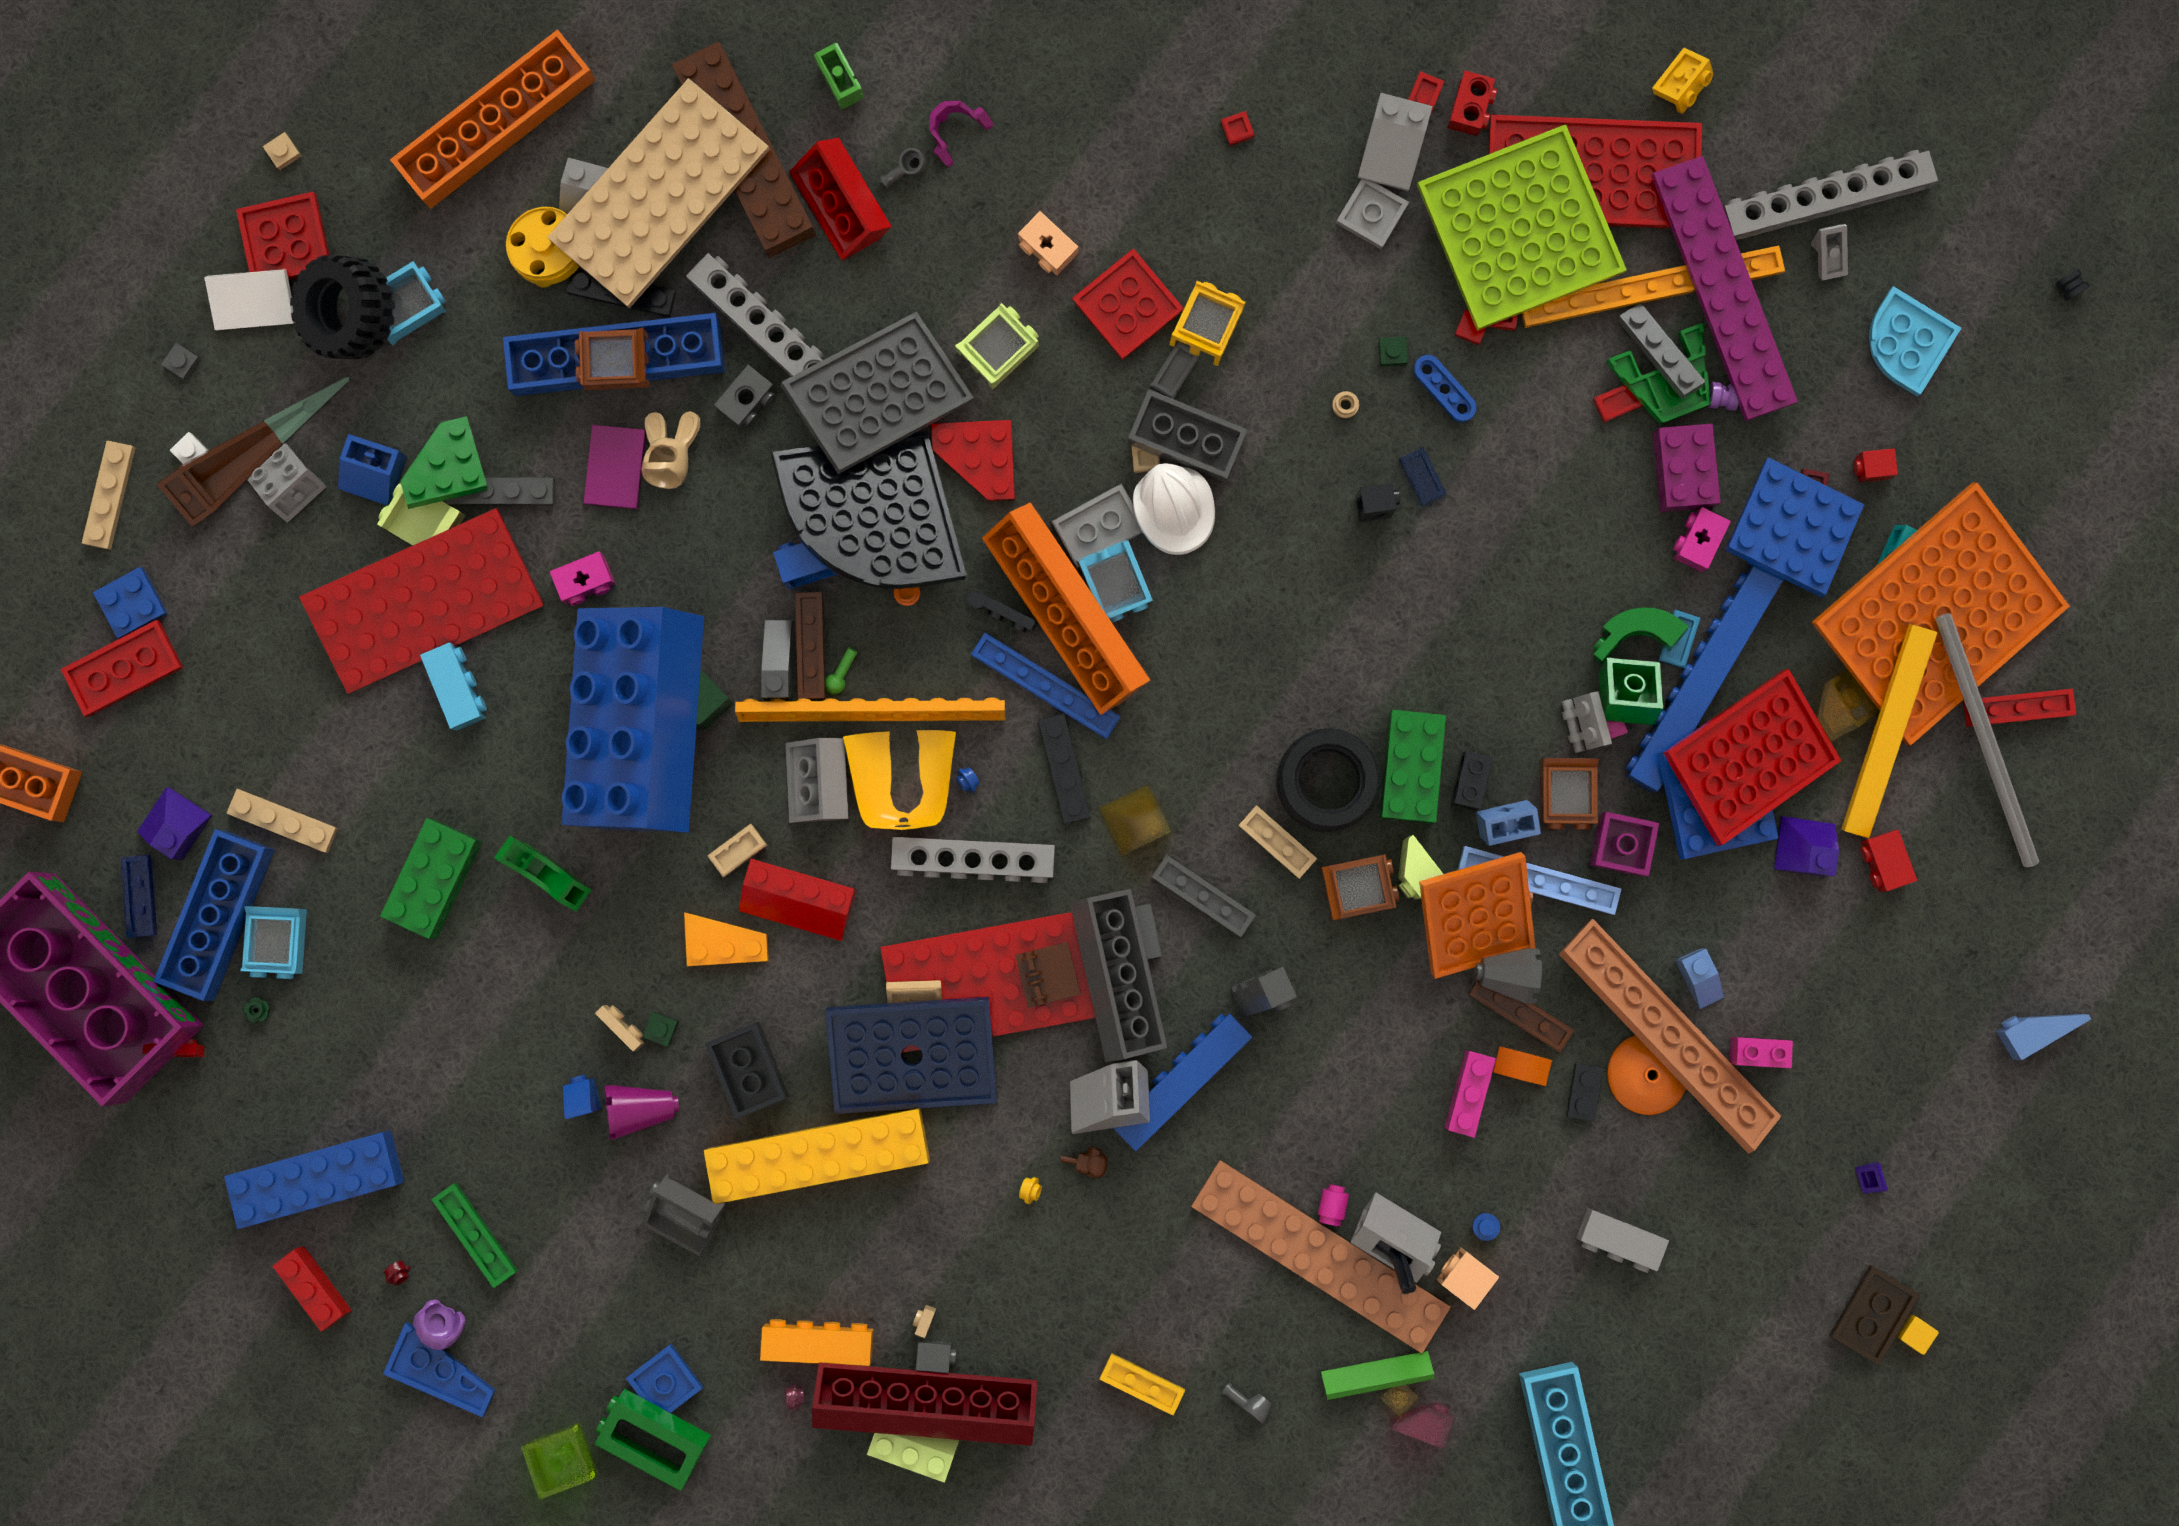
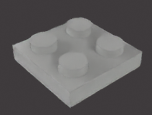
M1361 179L1337 219L1336 224L1382 250L1409 202L1377 183Z

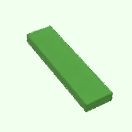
M1428 1351L1321 1372L1327 1400L1435 1379Z

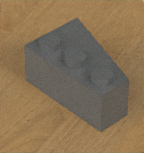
M1277 966L1229 988L1242 1017L1272 1008L1280 1011L1293 1005L1292 999L1297 997L1282 966Z

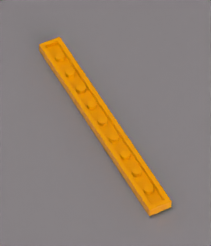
M1779 246L1741 253L1751 280L1779 275L1785 272ZM1684 265L1595 284L1521 313L1524 328L1689 294L1695 292V289Z
M829 698L823 701L798 699L794 702H786L783 699H772L770 702H759L755 699H745L743 702H736L735 713L738 722L1004 721L1005 700L986 698L984 701H973L970 698H959L957 701H946L943 698H933L930 701H919L915 698H907L903 701H892L888 698H880L877 701H865L864 699L854 698L850 701H839Z

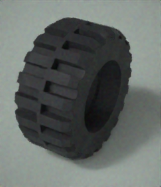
M323 255L309 262L305 266L306 270L302 269L297 276L299 280L294 283L292 288L294 296L290 298V306H293L291 318L296 323L294 328L298 336L303 337L301 339L302 342L312 352L325 358L361 359L362 357L373 355L375 350H379L383 346V339L389 337L391 333L389 328L390 325L394 324L395 319L392 316L393 309H395V302L391 298L393 291L391 286H387L388 280L383 272H379L380 269L375 264L360 257ZM344 288L348 297L349 312L347 320L342 327L337 315V301L341 290Z

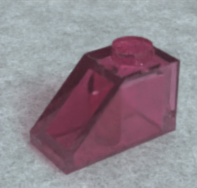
M1434 1402L1433 1406L1425 1403L1391 1419L1389 1426L1394 1431L1444 1449L1455 1417L1452 1413L1448 1412L1449 1407Z

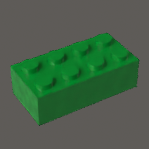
M1391 710L1389 712L1379 819L1427 824L1436 823L1446 715Z
M426 818L380 917L428 939H437L483 841L435 819Z

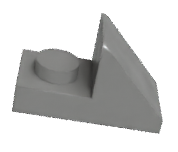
M1841 224L1819 229L1811 242V246L1818 252V277L1823 281L1848 275L1847 225Z

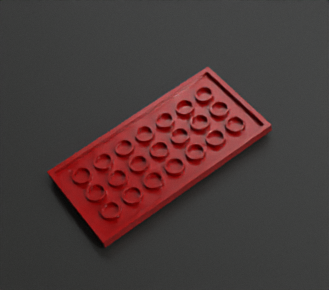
M1490 115L1488 155L1566 124L1608 226L1671 229L1651 176L1654 172L1698 158L1702 152V123Z
M498 508L299 596L347 694L422 661L420 655L449 642L455 646L544 606L541 596Z
M1072 912L880 947L886 982L941 981L943 1000L989 997L992 1037L1096 1018ZM1068 942L1081 995L1028 1008L1015 955ZM909 1045L906 1046L901 1053L921 1049L917 1046Z

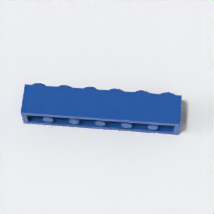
M1221 1013L1210 1024L1213 1029L1207 1035L1203 1032L1200 1033L1191 1042L1194 1047L1187 1054L1182 1051L1171 1062L1174 1067L1168 1073L1163 1070L1152 1080L1155 1085L1149 1090V1123L1113 1128L1135 1151L1252 1038L1230 1013L1226 1016Z

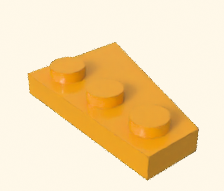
M684 912L687 966L769 961L767 934Z

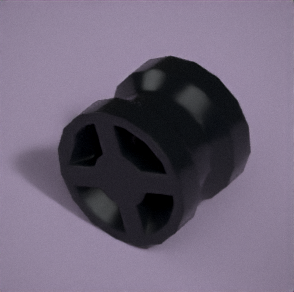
M2079 269L2055 283L2056 287L2064 292V299L2066 301L2090 287L2088 282L2082 280Z

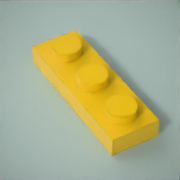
M1113 1353L1110 1354L1099 1378L1171 1415H1174L1185 1392L1184 1388Z

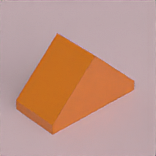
M1499 1046L1493 1073L1546 1086L1552 1060Z

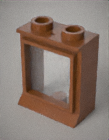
M644 328L615 331H579V339L575 340L576 355L580 356V366H576L577 382H580L585 390L650 387V382L646 378V365L649 364V357L645 351V340H648V333Z
M1544 758L1540 760V824H1547V829L1552 830L1564 829V824L1574 825V830H1591V825L1598 824L1599 759Z
M1385 854L1320 868L1326 887V899H1328L1331 921L1396 908V902L1399 901L1397 886H1392L1390 875H1394L1391 859L1386 860Z

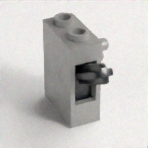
M1375 1193L1364 1207L1350 1243L1393 1268L1402 1293L1407 1295L1415 1292V1282L1417 1283L1423 1274L1428 1276L1433 1269L1435 1261L1432 1259L1437 1255L1441 1247L1438 1243L1441 1232L1378 1193Z

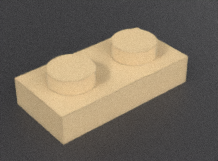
M603 1005L595 1013L632 1051H638L645 1044L641 1039L643 1036L641 1031L633 1024L628 1026L622 1020L624 1015L614 1005L611 1007Z

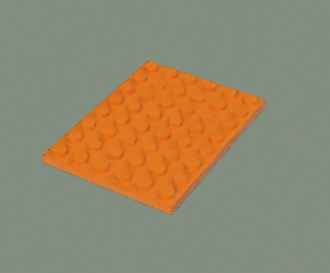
M1971 483L1812 621V624L1879 710H1881L1908 625L1912 624L1938 632L1902 738L1906 745L1911 746L1964 699L1936 623L1938 616L1947 613L1952 615L1978 687L2070 606L1978 483Z

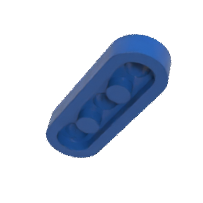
M1432 355L1421 356L1413 368L1416 379L1454 421L1465 423L1471 420L1476 413L1474 399L1436 357ZM1422 367H1430L1431 373L1424 374ZM1447 386L1449 393L1442 394L1440 387ZM1460 405L1464 406L1466 413H1459L1457 407Z

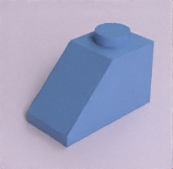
M1697 949L1675 960L1699 1009L1724 998L1719 974L1707 949Z

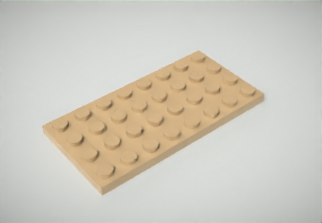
M688 78L547 238L630 308L759 163L770 148Z

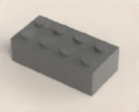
M1148 389L1129 434L1128 445L1142 449L1145 452L1182 467L1191 468L1204 476L1226 484L1248 429Z

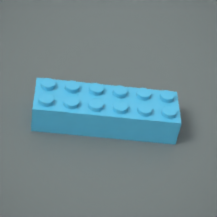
M1573 1362L1519 1373L1553 1526H1614L1578 1367Z

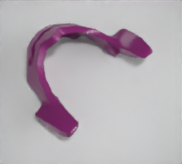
M944 101L931 112L929 130L937 143L933 152L946 166L950 167L953 164V159L946 150L948 146L940 139L938 131L940 122L946 121L950 113L958 112L970 116L985 129L989 130L993 127V122L981 107L972 110L961 101Z

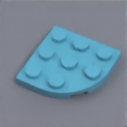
M1893 286L1873 316L1869 330L1870 351L1876 365L1888 379L1918 397L1933 376L1960 332L1961 327Z

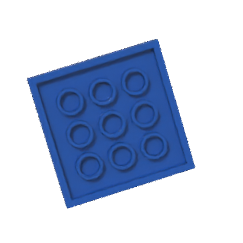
M1768 457L1761 467L1725 551L1823 598L1829 589L1864 504Z
M1663 752L1658 753L1679 859H1687L1779 839L1773 810H1771L1728 842L1717 846Z

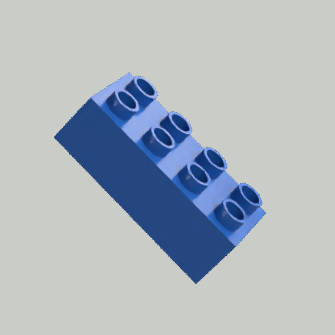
M665 607L578 608L577 624L574 630L575 650L573 677L570 684L571 704L569 731L566 738L567 757L565 784L562 792L563 811L561 825L604 830L689 833L704 616Z

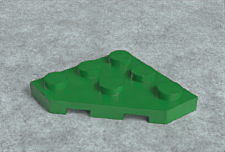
M467 416L440 422L400 482L408 509L488 490Z

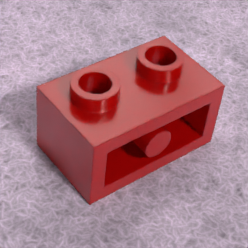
M1899 830L1888 831L1860 841L1862 845L1860 848L1861 856L1864 862L1869 864L1872 872L1869 874L1871 883L1874 888H1878L1879 892H1887L1917 881Z

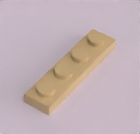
M106 441L82 544L111 550L136 447Z
M236 789L226 813L325 853L329 852L338 830L337 827L241 789Z

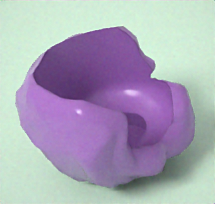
M436 1299L427 1301L424 1307L414 1316L413 1327L416 1329V1334L421 1343L433 1350H443L454 1344L466 1325V1319L462 1312L455 1313L453 1308L442 1305Z

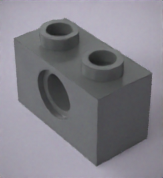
M747 365L714 406L720 413L743 430L745 426L750 427L758 417L757 412L762 406L766 407L772 402L775 397L773 392L776 389L771 382L750 365ZM753 394L754 399L750 404H741L743 395Z

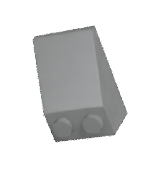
M1380 93L1357 178L1409 191L1432 106Z

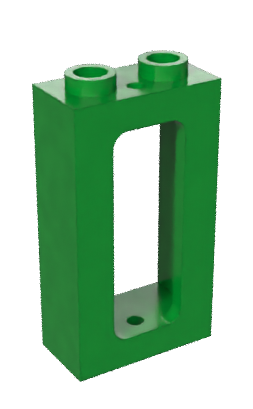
M624 1389L619 1397L613 1396L606 1411L610 1412L608 1418L603 1417L595 1431L599 1434L595 1445L682 1491L711 1435L627 1389ZM624 1419L683 1451L686 1454V1458L682 1466L679 1467L614 1432L618 1421Z

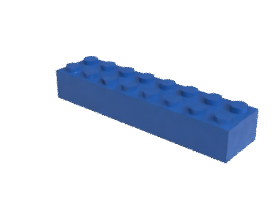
M716 313L503 337L508 390L514 396L584 389L576 379V366H580V356L576 355L575 340L579 339V331H615L644 328L648 333V340H645V351L649 357V364L646 365V378L649 381L724 373L726 371L720 319ZM632 341L590 342L591 377L633 375Z

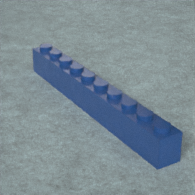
M1747 561L1750 567L1745 574L1741 573L1733 585L1737 589L1732 597L1728 595L1721 604L1720 609L1723 612L1719 619L1714 618L1708 626L1706 632L1710 633L1705 642L1702 640L1699 642L1693 652V655L1696 656L1691 665L1687 663L1680 673L1681 683L1678 688L1674 686L1666 697V700L1669 701L1668 705L1660 713L1651 733L1646 732L1639 742V746L1642 747L1637 756L1632 755L1625 766V769L1628 770L1625 775L1626 778L1651 793L1658 792L1663 784L1658 753L1665 752L1695 730L1784 579Z

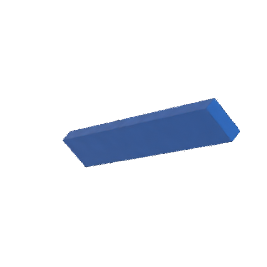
M987 633L983 634L971 653V656L1106 740L1121 716L1111 710L1100 715L1087 695Z

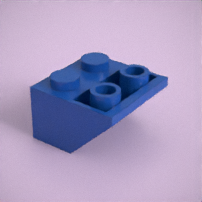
M348 434L339 459L338 489L389 506L407 456L398 450Z

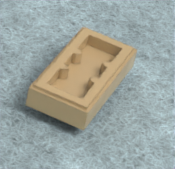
M749 824L710 853L708 857L725 878L768 845L754 826Z
M941 981L886 982L888 1003L943 1000Z

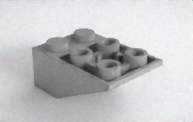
M1135 1060L1111 1064L1070 1081L1072 1134L1149 1123L1148 1070Z

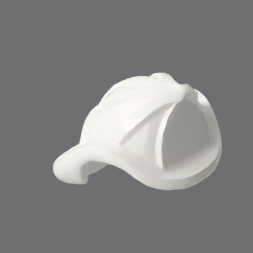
M1168 463L1159 464L1140 480L1134 490L1133 509L1138 525L1145 537L1159 550L1173 555L1187 554L1200 548L1210 537L1215 522L1214 498L1208 482L1197 471Z

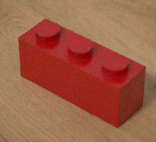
M304 1246L294 1249L272 1266L321 1332L333 1326L352 1311Z

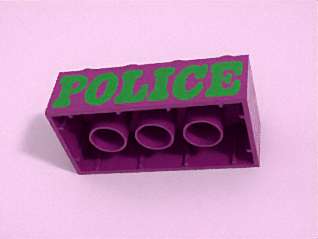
M28 872L0 900V1003L102 1107L127 1103L174 1056L173 1054L204 1026L166 986L153 982L155 978L154 973L56 874ZM144 1044H157L148 1054H142Z

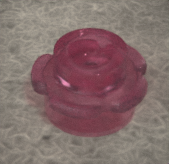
M792 1384V1387L784 1388L788 1410L797 1409L799 1411L800 1405L804 1404L803 1391L801 1387L796 1388V1385Z

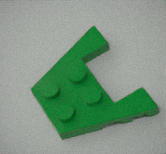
M1702 323L1684 329L1677 334L1686 353L1687 360L1706 381L1701 389L1683 400L1658 370L1641 375L1631 350L1609 358L1606 361L1611 370L1659 425L1706 408L1711 403L1708 371L1705 369L1704 356L1706 355L1705 345H1703L1702 334L1704 333Z

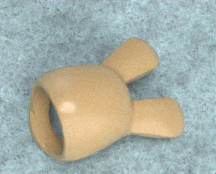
M690 411L681 416L675 439L667 438V425L661 414L653 412L645 418V430L650 447L643 458L641 472L644 479L651 485L664 489H673L682 485L686 480L688 473L687 451L700 429V417L696 413Z

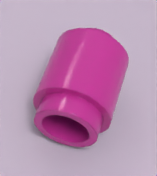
M1329 1184L1328 1189H1322L1318 1215H1320L1319 1222L1341 1226V1221L1345 1220L1349 1194L1344 1192L1345 1187Z

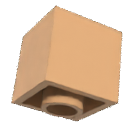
M1460 1248L1445 1263L1437 1281L1475 1310L1499 1276L1463 1248Z

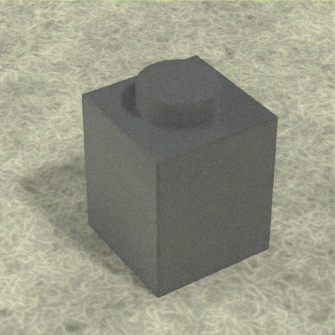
M920 1339L918 1342L916 1370L949 1373L950 1366H955L957 1349H952V1342Z

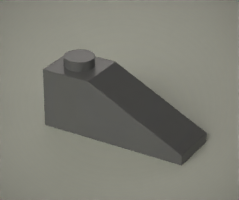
M765 620L761 669V697L764 700H792V620Z

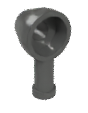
M916 148L904 150L899 157V166L880 177L884 186L889 188L893 182L905 174L918 175L924 172L927 167L924 154ZM919 160V166L914 168L915 162Z
M1229 1382L1221 1394L1226 1395L1252 1419L1263 1425L1272 1404L1259 1393L1247 1399L1232 1387V1384Z

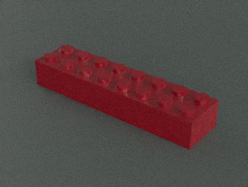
M819 1362L812 1405V1428L1032 1446L1037 1380Z

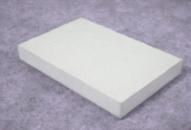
M286 269L204 277L215 330L295 323L291 318L293 306H290V298L292 296Z

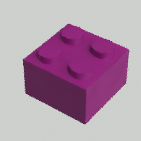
M1610 812L1600 813L1589 866L1639 877L1649 876L1659 823Z

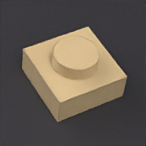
M285 132L263 146L279 170L301 157V154Z
M926 1305L924 1311L918 1310L913 1322V1326L917 1327L915 1335L923 1338L926 1337L936 1308Z

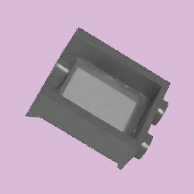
M667 1174L661 1183L656 1181L649 1192V1196L652 1198L648 1200L643 1209V1213L646 1216L642 1225L700 1256L714 1235L726 1203L715 1204L676 1181L669 1179Z

